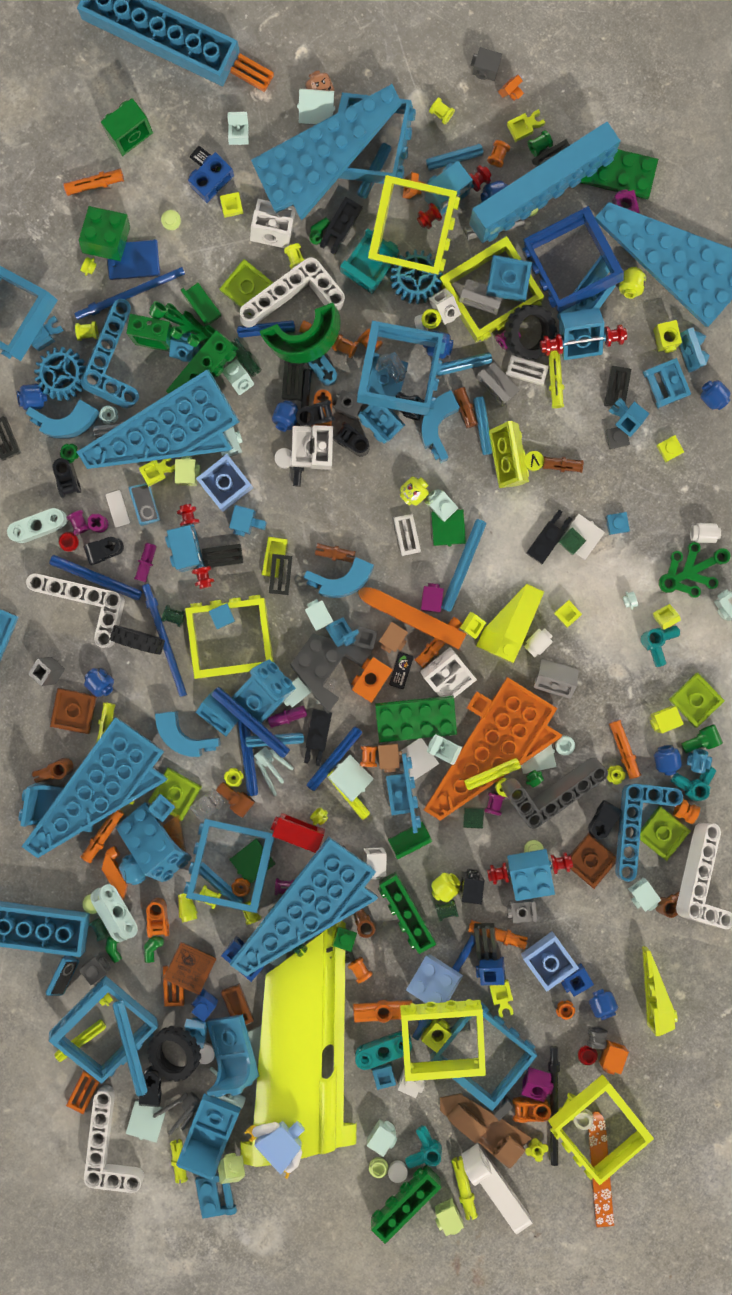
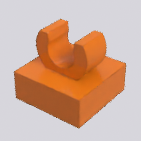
M519 75L512 77L498 93L502 98L509 95L513 101L519 99L524 94L518 87L523 80Z
M411 172L407 177L404 178L406 180L426 184L425 182L418 181V173ZM403 187V198L411 199L416 194L421 195L422 193L420 190Z
M476 691L467 709L485 719L494 701Z

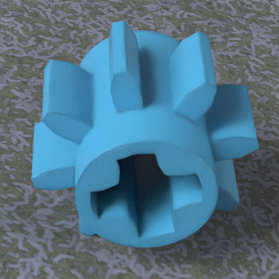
M695 749L693 753H689L687 765L691 766L693 772L704 773L706 769H710L712 757L708 756L706 750Z

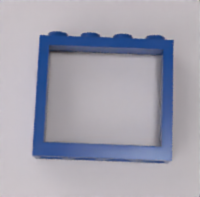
M589 206L523 239L525 246L522 249L526 259H531V268L535 275H539L541 279L539 281L540 286L544 292H548V301L552 308L555 307L558 313L624 281V271ZM585 224L611 274L560 300L534 249Z

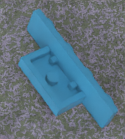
M602 256L598 258L573 293L607 276L610 271ZM616 285L560 313L593 308L600 309Z
M407 753L402 754L404 773L386 776L391 814L411 813L413 833H418V828H421L420 816H416L415 808H418L417 796H413L412 789L415 788L414 776L410 777L409 769H412L411 757H407Z

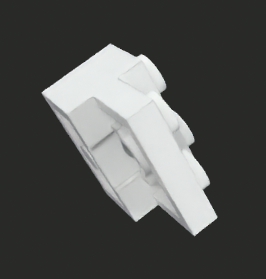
M258 199L251 224L250 241L281 248L289 246L296 214L295 207L290 206L276 213L270 201Z
M293 426L291 467L330 470L332 467L333 426Z
M451 647L420 671L424 679L440 697L454 696L455 698L477 680Z

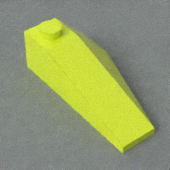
M526 584L483 629L476 647L510 663H514L544 591Z
M645 946L642 947L647 1025L655 1036H661L675 1029V1022L678 1021V1017L651 951Z

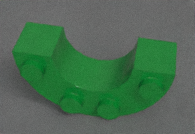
M332 302L315 309L313 325L301 335H288L283 332L278 324L261 330L260 334L265 343L279 358L291 363H308L322 357L334 345L340 331V314Z

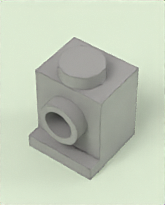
M533 898L520 901L509 900L510 906L507 907L508 919L511 918L513 923L537 922L536 903ZM521 909L525 910L524 915H519Z

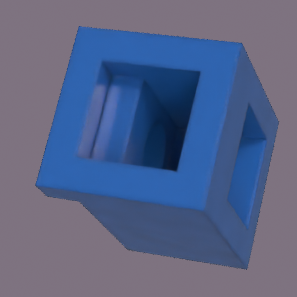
M500 957L497 960H480V965L476 966V977L480 978L481 986L505 985L504 957Z
M581 963L578 964V970L561 982L567 993L571 992L574 997L594 985ZM578 977V980L576 982L571 981L572 979Z
M203 988L191 1003L194 1007L191 1013L204 1022L215 1009L219 1000Z

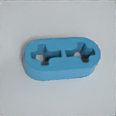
M324 355L320 359L322 367H319L317 363L312 364L313 361L308 362L321 383L331 386L336 382L337 372ZM324 369L327 371L328 374L333 373L332 380H324Z

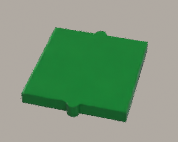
M464 509L456 510L445 522L434 511L431 512L433 546L448 545V547L456 544H466Z
M257 838L229 859L238 870L237 874H241L250 884L257 878L263 846ZM271 856L267 871L276 864Z

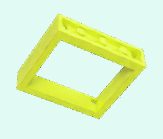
M386 175L368 258L439 275L440 271H444L446 259H443L444 251H448L451 239L448 238L449 230L453 231L456 218L452 217L454 209L458 210L460 197H457V191ZM394 185L449 197L434 267L379 254Z
M507 236L440 277L442 290L446 288L453 294L461 312L459 317L475 343L479 340H487L495 330L499 332L505 329V323L509 320L508 316L514 313L516 308H521L522 305H542L541 302L544 295L531 274L528 288L533 297L480 330L463 303L459 302L460 298L451 284L492 260L493 255L498 256L506 251L510 258L522 260Z
M260 595L248 596L249 600L241 601V597L229 599L228 606L230 609L259 605L266 661L270 659L274 662L265 598H260ZM221 600L209 601L210 605L202 606V603L190 604V608H185L194 679L250 672L252 668L263 663L200 670L193 614L209 612L226 603H222Z
M449 1000L442 1003L427 1002L425 1004L410 1003V1005H400L405 1081L486 1076L481 1000ZM476 1016L478 1058L410 1063L408 1021Z
M603 1074L548 1120L552 1126L550 1131L555 1138L563 1140L561 1144L568 1153L573 1152L574 1156L572 1158L579 1167L583 1165L586 1168L584 1173L590 1180L594 1178L599 1185L654 1140ZM606 1091L637 1131L593 1167L562 1128Z

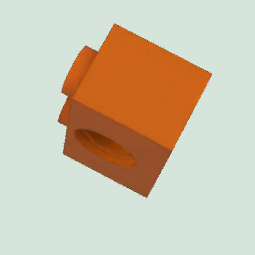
M374 657L371 660L367 658L361 667L364 669L361 676L356 675L351 683L354 686L352 691L371 703L393 670ZM368 673L376 675V682L374 684L366 683L365 676Z

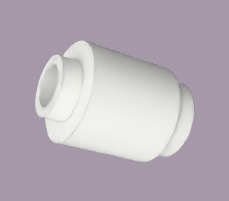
M697 523L691 526V541L696 543H716L717 539L721 538V528H718L716 523Z
M545 628L542 631L538 629L526 641L527 644L524 647L536 657L538 654L541 655L553 643L551 640L553 636Z

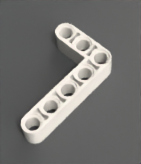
M307 258L244 304L240 309V322L245 327L255 326L307 286L311 287L324 305L332 303L331 298H338L340 302L334 303L338 311L343 307L345 296L320 262L315 258ZM312 267L316 271L310 273L306 270V268ZM296 278L300 280V283L293 284L290 280ZM324 282L328 287L321 288L318 284ZM283 290L285 294L279 296L275 291ZM266 301L269 303V306L262 307L259 303ZM252 313L254 316L251 319H247L244 317V314Z
M31 574L28 576L26 585L32 591L100 606L101 611L94 641L101 648H109L115 644V642L110 640L107 644H103L101 637L106 633L110 639L113 626L120 625L125 603L122 594L41 574ZM36 578L41 579V585L39 588H36L34 586V580ZM59 582L61 588L55 593L53 585ZM77 586L80 593L77 597H74L72 589ZM94 591H97L99 593V598L97 601L93 602L91 599V594ZM116 595L118 597V603L117 605L112 606L110 604V598ZM111 614L114 622L111 625H107L105 619Z
M700 822L694 828L676 911L683 918L712 927L730 929L732 927V913L705 904L721 830L717 824Z
M103 1085L98 1089L93 1099L84 1183L89 1188L135 1193L140 1189L144 1180L143 1170L138 1167L107 1164L115 1091L110 1085ZM100 1094H106L108 1100H103ZM98 1114H104L106 1119H100ZM96 1133L102 1134L104 1138H97ZM93 1153H98L101 1158L94 1157ZM91 1173H96L99 1178H94ZM111 1175L117 1176L119 1180H113ZM134 1177L138 1180V1182L134 1183L130 1180V1178Z
M476 1143L463 1152L464 1169L469 1180L474 1186L479 1183L482 1185L512 1230L519 1234L533 1224L529 1213L483 1147Z

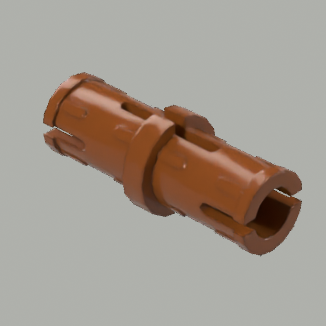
M462 387L454 390L453 393L460 407L458 411L462 414L466 429L478 425L472 410L473 404L469 401L466 388Z
M544 456L542 468L560 470L563 473L565 471L582 473L584 461L566 459V457L551 458Z
M317 543L316 548L323 549L324 551L316 550V556L332 558V561H336V559L353 564L354 558L347 557V555L355 557L356 551L340 549L336 545L331 547Z

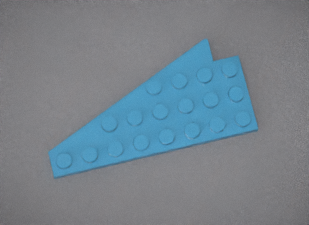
M393 84L251 159L276 213L294 205L301 220L307 216L402 105Z
M610 202L595 217L597 223L705 327H709L731 302L732 248Z
M208 369L77 451V454L86 468L91 469L230 451L233 447L224 432L240 421Z
M115 717L24 842L22 848L36 858H39L167 781L168 778L153 768L165 751Z
M328 837L234 956L230 966L248 976L376 901L378 896L365 887L376 873L375 869Z

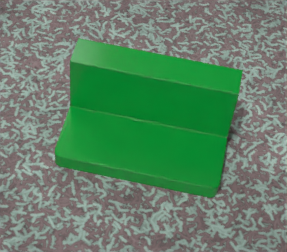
M196 283L187 291L184 287L180 289L184 298L204 325H210L222 316L199 283Z
M421 821V828H418V833H413V827H410L388 838V841L398 860L431 843L432 839L423 821Z

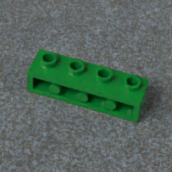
M216 330L168 387L166 392L168 394L208 369L213 378L218 377L223 372V366L226 362L234 359L238 348L221 332Z
M397 872L380 880L378 890L383 898L386 897L390 903L388 908L392 915L396 914L400 920L397 923L401 931L408 934L409 939L407 940L413 950L416 949L418 954H421L435 946V938Z
M428 1165L418 1168L413 1174V1178L409 1182H404L399 1188V1192L395 1196H390L381 1210L378 1209L371 1216V1231L386 1244L442 1188L440 1177Z

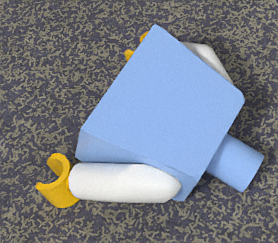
M283 1121L259 1126L251 1125L244 1132L245 1134L250 1133L252 1135L249 1139L250 1142L258 1137L255 1140L254 1146L280 1175L283 1172L286 1173V1179L299 1166L302 1156V1142L298 1136L305 1131L299 1121H296L290 1128Z

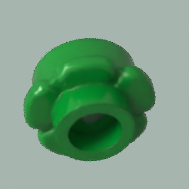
M75 444L63 445L60 450V457L71 463L79 457L77 454L78 447Z
M533 770L526 776V784H529L532 788L544 780L541 771Z

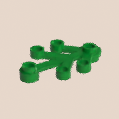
M154 301L149 308V314L152 318L159 320L160 318H165L180 325L173 326L170 335L173 338L179 340L185 333H197V335L190 334L187 342L193 347H197L201 341L207 342L216 331L210 325L203 327L188 311H184L181 314L171 303H167L164 306L162 303Z
M696 542L690 543L687 547L689 553L683 571L677 575L678 564L683 560V554L680 551L672 552L668 573L660 577L658 582L659 588L665 593L678 590L687 593L691 598L699 597L701 589L698 586L690 587L680 583L685 579L704 584L708 589L716 588L719 584L717 578H709L697 573L716 563L719 565L726 564L731 557L727 549H718L713 553L712 557L693 566L701 546ZM692 545L697 546L696 552L691 550ZM675 553L680 556L678 561L674 559ZM719 553L723 555L722 560H719L717 557ZM711 579L715 582L713 587L709 585ZM666 580L671 581L670 587L665 585ZM693 588L697 590L696 595H692L691 590Z

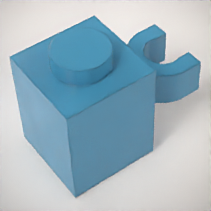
M55 316L50 318L47 324H43L32 342V346L38 352L55 342L52 334L64 331L61 326L53 328V324L58 322Z
M619 398L615 403L619 408L613 405L609 412L620 417L615 425L631 437L643 424L649 413L635 401L628 408L625 402Z
M235 505L229 528L234 530L233 534L244 537L245 534L250 535L252 527L265 530L267 522L254 519L255 510Z

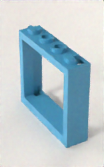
M342 92L338 113L370 95ZM400 99L402 105L395 112L404 114L393 173L347 168L339 179L384 184L386 175L403 178V162L408 156L407 142L412 137L411 122L415 120L416 109L413 108L411 100Z
M0 266V281L3 279L37 297L10 344L6 345L0 341L2 355L8 359L14 357L21 361L58 300L43 288Z
M372 320L357 402L428 416L429 409H434L436 397H432L433 390L437 391L439 379L435 377L436 372L440 373L442 360H439V355L444 354L445 343L442 342L443 334ZM378 337L434 347L424 403L367 392Z
M205 819L204 823H200L198 835H201L199 843L196 842L193 854H196L195 862H191L189 874H192L190 882H186L184 893L187 894L186 898L258 913L275 838L272 837L273 833ZM210 827L265 839L250 905L194 893Z
M106 975L49 1031L48 1040L101 1084L109 1076L112 1077L120 1065H124L127 1062L123 1045L101 1066L67 1039L65 1035L108 992L119 1001L123 1000L125 1006L145 1022L133 1034L137 1051L148 1037L154 1035L153 1032L158 1028L157 1018Z
M481 1002L483 1017L525 1051L492 1094L488 1093L470 1077L452 1078L493 1111L534 1061L537 1054L534 1049L535 1046L529 1040H522L517 1030L513 1027L510 1029L504 1025L505 1021L498 1015L493 1016L489 1013L490 1009ZM472 1016L460 1017L451 1028V1037L438 1053L432 1051L430 1054L431 1061L448 1060L442 1053Z

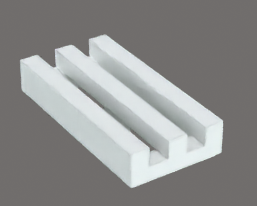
M511 355L506 375L543 386L549 366ZM513 362L541 369L543 373L514 365ZM511 369L531 374L534 376L541 377V379L511 371Z
M413 514L393 518L401 556L420 553L421 549ZM406 519H410V524L416 549L413 550L411 546ZM401 520L404 528L408 551H405L403 545L400 526L398 522Z

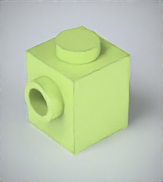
M191 456L175 459V483L180 486H197L196 478L201 475V466L198 465V462Z
M236 1153L226 1154L220 1160L218 1165L220 1184L239 1182L245 1177L243 1155L236 1156Z
M453 1198L435 1206L436 1224L440 1231H444L446 1236L450 1234L455 1235L464 1228L463 1219Z

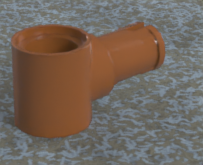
M61 758L54 763L48 764L46 768L33 771L32 776H39L34 779L35 783L50 778L62 779L73 771L74 766L69 758ZM59 765L64 768V772L59 769Z
M224 782L216 789L221 796L229 801V808L242 818L255 803L246 793L242 791L241 793L235 792Z
M680 891L674 895H669L667 898L661 897L656 911L669 918L676 917L678 915L676 906ZM669 903L670 907L668 911H665V906Z
M362 908L353 915L356 919L355 923L358 934L363 938H369L375 933L376 925L371 920L369 914L367 915L364 908ZM364 923L371 925L372 931L370 934L363 933L361 928Z

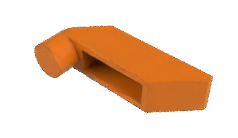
M113 846L106 851L102 871L109 883L117 889L122 900H124L128 883L124 881L119 871V865L115 858L120 856V852L116 846Z

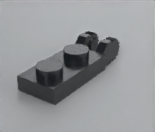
M345 197L326 229V234L320 243V247L324 249L328 245L331 236L336 238V241L331 247L330 253L335 255L357 220L363 206Z
M558 510L551 521L547 522L526 552L528 556L541 565L564 535L565 529L572 521V518L568 517L563 522L561 528L554 525L562 515L561 510Z
M313 709L305 747L307 749L304 763L308 764L311 757V749L319 750L315 762L316 766L321 765L332 712L328 714L326 711Z

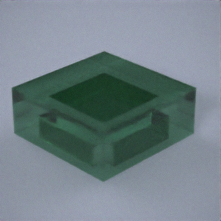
M571 528L558 543L571 555H574L587 540L574 528Z
M464 807L463 828L483 829L484 808Z

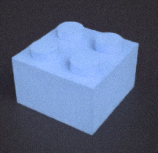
M228 454L196 478L222 512L253 489L251 483Z
M553 931L521 953L523 960L546 992L579 969Z
M429 954L425 956L406 991L424 1003L446 1002L450 1000L463 975Z

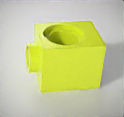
M677 320L657 324L653 329L658 352H674L682 343ZM664 334L670 335L672 342L666 341Z
M669 706L650 714L652 718L650 724L653 730H657L661 734L684 725L676 706Z
M433 1019L429 1028L424 1030L421 1041L438 1053L452 1035L451 1026L444 1019ZM435 1030L443 1032L439 1037L433 1036L432 1033Z

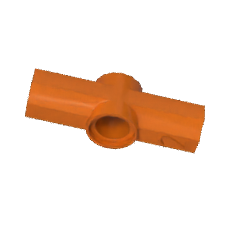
M379 1000L373 1003L353 1004L354 1022L379 1021L385 1023L389 1020L401 1019L400 1005H410L412 1000ZM384 1007L389 1011L387 1014L381 1015L378 1010Z

